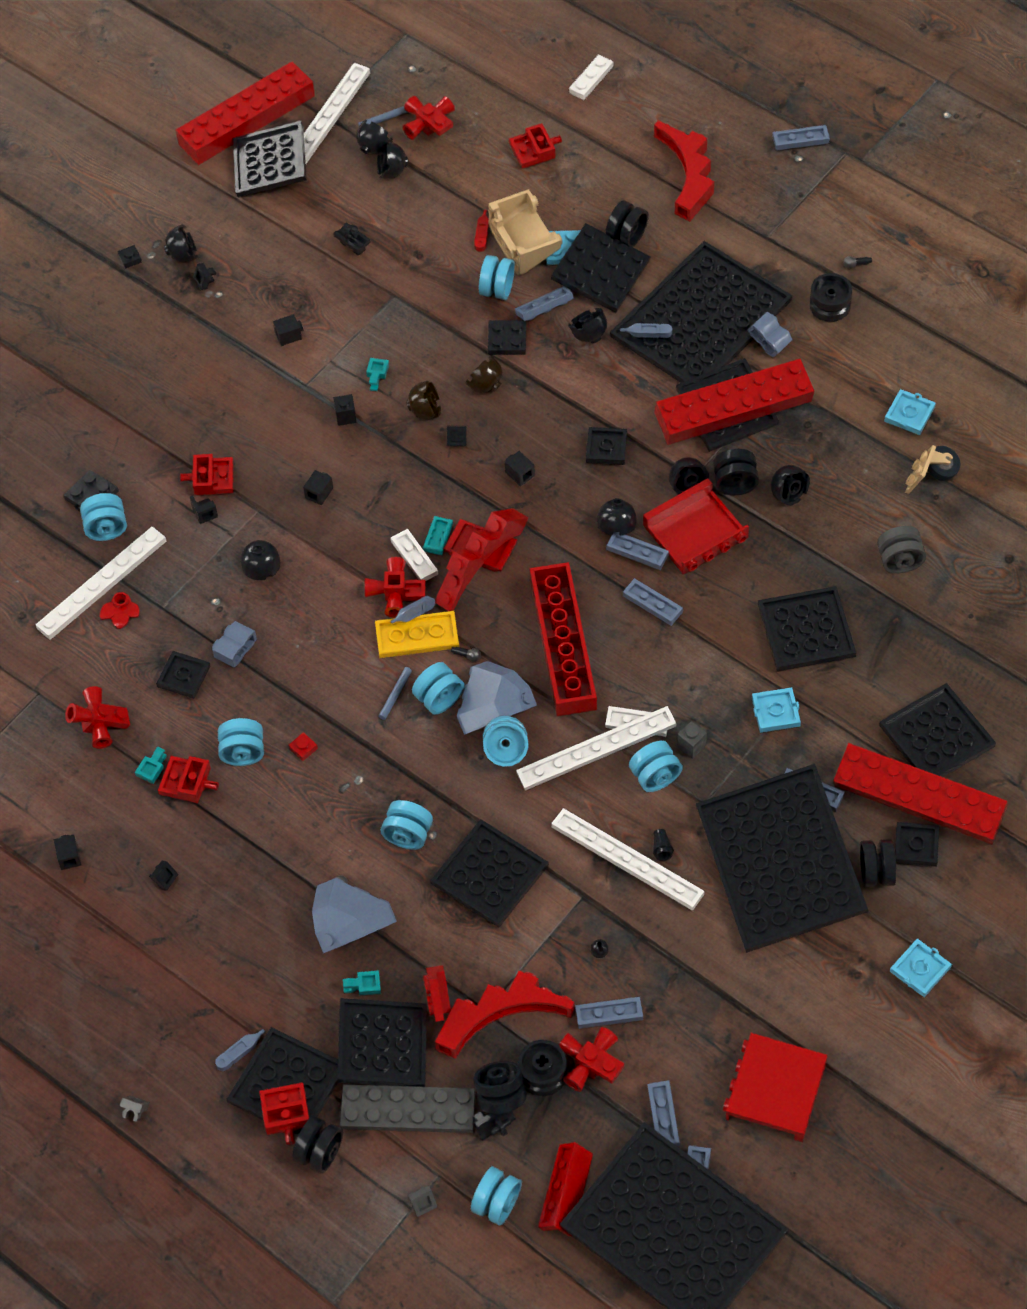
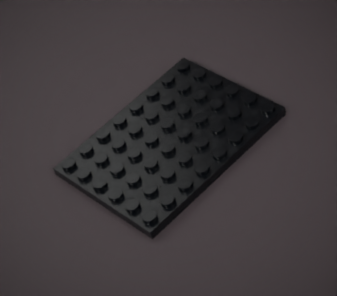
M703 241L610 332V337L682 383L728 365L754 339L748 332V329L766 312L776 317L792 301V295L706 241ZM637 323L669 324L672 326V335L668 338L634 337L628 332H620V328H628Z
M815 764L696 803L746 953L869 912Z
M645 1122L560 1223V1226L666 1309H728L788 1232L787 1227Z

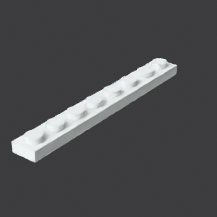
M354 63L304 133L306 164L369 76L370 68Z
M154 527L149 528L36 624V628L51 640L166 542L165 536Z
M668 706L520 768L516 770L517 775L526 791L676 727V722Z
M564 808L552 822L553 829L692 911L704 896L702 889Z

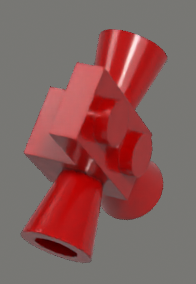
M412 96L406 101L405 111L416 116V120L403 125V131L409 139L414 140L421 131L428 136L434 132L441 136L453 127V122L445 116L455 111L454 105L448 97L444 96L435 107L430 103L424 106L417 96Z
M391 557L386 560L388 571L384 572V581L365 578V598L385 594L387 604L384 613L391 618H396L399 611L403 608L402 601H417L426 596L425 580H405L404 568L406 561L400 557Z
M98 686L88 687L82 692L88 707L84 708L70 703L66 709L65 718L68 723L81 722L83 732L93 734L92 746L94 748H106L113 742L107 730L109 726L127 729L130 726L128 710L125 707L102 704V688Z
M600 1027L594 1043L592 1044L587 1041L583 1046L570 1033H567L559 1046L565 1055L575 1058L576 1067L563 1078L564 1082L577 1092L582 1091L588 1076L595 1079L598 1075L613 1084L623 1070L624 1063L606 1051L618 1041V1037L611 1030Z

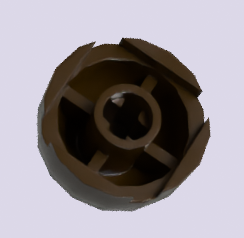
M489 356V362L484 360L470 375L472 377L471 381L467 379L466 384L475 392L487 393L490 390L496 391L502 384L500 379L503 370L494 357Z
M424 381L416 384L410 390L407 407L419 419L438 418L441 414V405L437 407L436 400L440 399L434 384Z

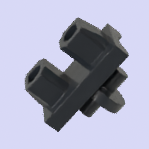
M346 222L340 230L334 232V237L340 240V243L344 246L351 248L358 256L370 244V239L358 231V227L354 224L350 225Z
M512 1111L502 1114L489 1113L487 1115L483 1112H478L473 1116L476 1129L482 1140L498 1132L504 1137L508 1134L506 1127L516 1120Z

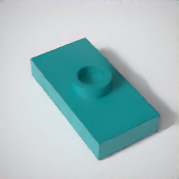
M434 516L423 546L424 552L438 555L443 554L453 526V520Z

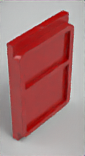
M460 519L447 541L444 551L452 556L453 551L465 549L472 532L482 530L484 527ZM512 538L505 542L481 567L494 572H501L517 543V539Z

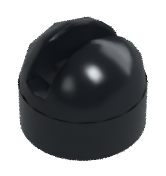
M602 939L595 940L591 945L592 955L596 958L605 957L608 953L607 943ZM598 945H601L603 951L599 952Z

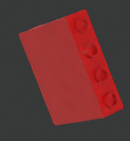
M708 478L643 514V526L661 548L669 551V558L683 575L689 571L696 570L699 565L705 562H710L715 556L727 552L734 545L743 543L749 535V526L745 525L743 527L712 491L713 483Z
M751 1033L749 1040L745 1039L742 1046L743 1059H738L736 1065L737 1078H732L729 1091L732 1092L730 1099L726 1098L723 1106V1111H726L725 1120H729L730 1116H734L794 1134V1140L803 1142L825 1070L827 1055Z

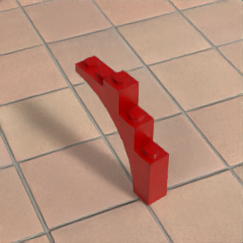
M658 120L654 124V137L665 143L677 155L686 175L683 190L675 201V214L690 222L714 194V181L706 177L711 171V159L704 156V153L707 151L708 138L694 131L687 135Z
M513 508L491 512L485 528L472 532L465 549L453 551L446 567L448 572L436 596L435 603L447 611H454L461 595L479 568L505 542L521 535L528 517Z
M518 971L508 992L501 986L488 984L477 1006L468 999L462 1000L457 998L435 1041L436 1051L456 1059L464 1045L478 1031L496 1020L521 1012L535 1011L556 1013L572 1018L575 1012V1002L568 996L554 994L546 987L539 988V979L534 974Z

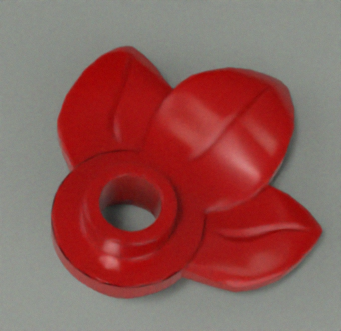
M118 592L113 596L111 602L103 605L100 611V619H112L114 626L121 629L128 624L130 617H139L140 609L136 603L131 602L129 595L124 592Z

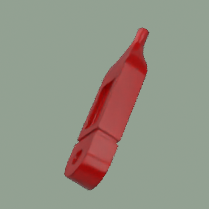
M487 210L483 211V215L477 221L474 245L475 250L478 252L484 251L487 245L489 231Z

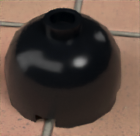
M363 120L356 133L357 143L361 146L360 150L367 155L369 153L374 155L381 154L383 150L380 148L381 143L393 142V138L391 137L389 140L387 137L389 133L374 122L368 124L366 123L367 120Z
M382 142L380 148L383 150L381 155H377L378 175L382 174L380 178H395L403 172L404 167H407L408 157L405 156L404 150L398 144Z
M184 224L171 229L165 239L166 245L164 250L168 256L171 255L178 262H188L198 257V255L193 253L197 249L190 232H185L184 228L187 227Z
M595 308L596 312L592 313L590 310H587L571 320L573 324H568L576 339L591 343L601 340V336L607 329V319L602 308Z
M681 458L672 465L669 471L670 484L678 495L707 478L709 479L706 467L695 458Z
M785 465L779 468L771 480V490L774 497L786 505H794L802 500L799 497L803 493L806 494L810 486L809 475L795 465Z
M619 498L607 501L599 509L597 526L602 532L613 535V532H620L619 535L631 533L636 527L635 510L631 504Z
M253 541L242 551V569L246 576L253 580H266V577L274 576L280 569L279 553L274 545L267 541Z

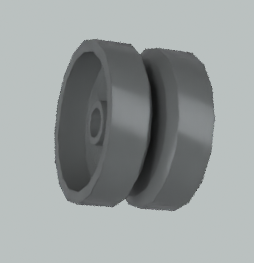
M895 527L887 530L878 538L877 546L882 555L883 567L890 573L910 572L920 567L926 560L920 532L915 527Z

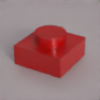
M304 732L288 745L289 749L302 761L318 749L317 744Z

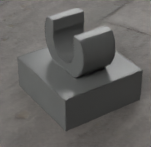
M130 1095L122 1098L120 1107L126 1108L122 1113V1117L127 1118L129 1112L132 1111L134 1113L133 1121H139L141 1113L148 1110L150 1102Z
M422 1186L420 1190L414 1193L410 1192V1195H408L417 1217L438 1207L429 1186Z

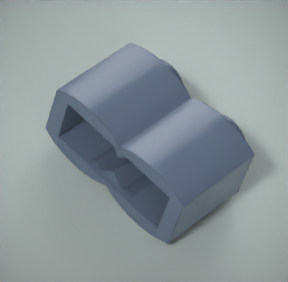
M768 312L748 329L750 335L761 344L765 352L771 357L776 356L792 341L790 332L781 327L777 318Z
M237 621L228 625L224 631V636L217 639L212 646L214 658L233 668L236 667L245 653L254 645L257 639L256 632Z

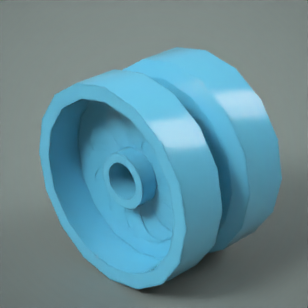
M487 255L485 257L479 279V294L481 296L490 297L494 293L497 299H508L514 279V260L503 258L499 263L497 256Z
M101 493L93 495L82 502L80 511L84 532L87 537L96 541H106L114 539L125 532L127 522L122 499L117 495Z
M437 662L418 676L414 682L412 694L420 702H424V706L432 714H440L453 706L460 698L464 690V682L457 675L453 674V671L444 662Z
M499 716L491 720L483 732V748L487 758L494 764L503 767L519 763L526 756L528 750V736L523 723L511 716Z
M244 718L231 719L222 723L218 728V755L220 760L233 766L251 765L260 761L264 756L262 725L255 720Z
M660 740L641 748L633 755L629 762L630 770L638 778V782L646 792L658 791L671 784L680 775L683 767L678 758L673 755V750L666 741Z
M404 800L393 801L386 813L387 818L383 821L380 829L382 836L398 847L412 850L421 849L425 844L427 832L431 828L433 816L428 810L416 803Z
M490 1167L474 1194L471 1212L479 1216H484L488 1213L489 1221L502 1225L517 1201L522 1180L512 1175L504 1179V1171Z

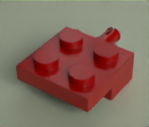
M542 123L525 128V134L509 138V144L522 169L555 159L554 145L562 143L560 135L550 138Z
M213 454L193 455L192 473H180L181 482L192 481L195 495L233 493V457L213 458Z
M171 756L158 788V794L198 803L205 788L217 791L219 782L208 780L211 769L209 760L189 756L188 759Z
M443 965L426 968L427 975L423 976L426 995H431L426 996L429 1013L435 1016L436 1022L443 1021V1014L450 1013L451 1011Z
M303 1082L259 1091L267 1135L280 1132L285 1133L286 1144L290 1145L289 1137H291V1143L295 1144L293 1131L303 1128L309 1119Z

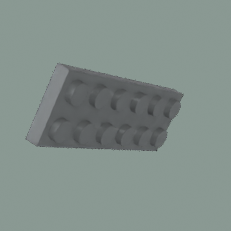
M343 1085L340 1128L350 1130L473 1133L475 1088Z

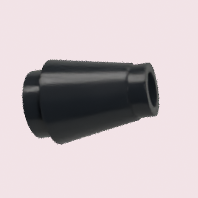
M657 829L653 833V855L659 861H666L673 856L674 849L664 829Z

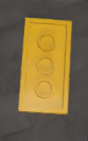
M454 611L424 614L408 622L396 621L393 624L391 623L393 619L375 621L379 658L459 647Z

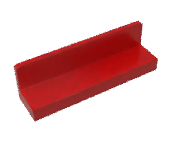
M576 1142L559 1145L538 1228L543 1231L559 1230L567 1236H571L560 1226V1223L583 1196L593 1156L590 1151Z

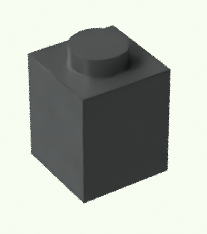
M691 721L678 733L677 747L693 759L706 746L707 733Z

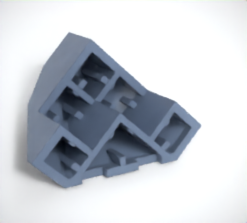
M486 661L470 667L469 682L465 685L462 695L463 702L461 708L458 709L457 718L465 735L487 726L491 720L499 716L516 715L537 706L530 686L514 670Z
M339 878L322 883L316 888L312 915L315 934L323 953L397 922L388 901L370 895L369 892L356 886H350Z

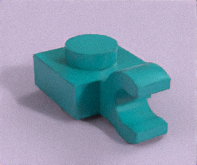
M370 358L366 371L367 377H370V391H378L379 380L386 379L389 360Z
M157 747L151 758L145 756L136 769L135 775L154 784L164 768L162 763L167 757V754L164 753L165 750Z
M379 971L357 972L358 978L343 979L344 993H352L359 990V996L381 994Z

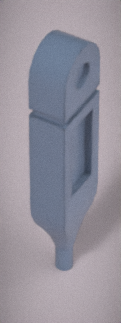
M637 323L628 328H620V332H628L634 337L668 338L672 335V326L669 324Z
M425 596L407 605L399 611L396 618L391 620V623L393 624L396 621L408 622L422 615L435 606V599Z
M264 1029L255 1034L245 1035L227 1049L225 1053L218 1056L215 1061L217 1069L226 1071L253 1050L259 1037L265 1033Z

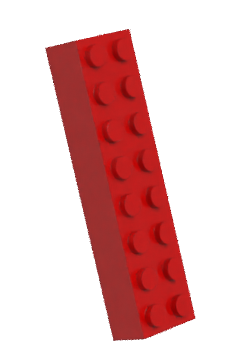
M292 61L176 129L178 144L200 165L232 146L233 138L254 133L315 97L313 81Z
M800 358L656 401L654 412L666 442L670 445L812 401L815 391Z
M569 562L530 568V583L556 715L562 716L597 710V696Z
M850 743L847 745L833 780L834 786L992 845L1007 809V800Z

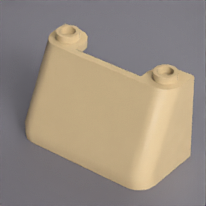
M529 189L489 203L490 230L508 259L514 260L517 275L527 273L559 250L562 244L560 234H556L554 231L549 233L539 217L536 207L538 206V200L535 195L531 194Z

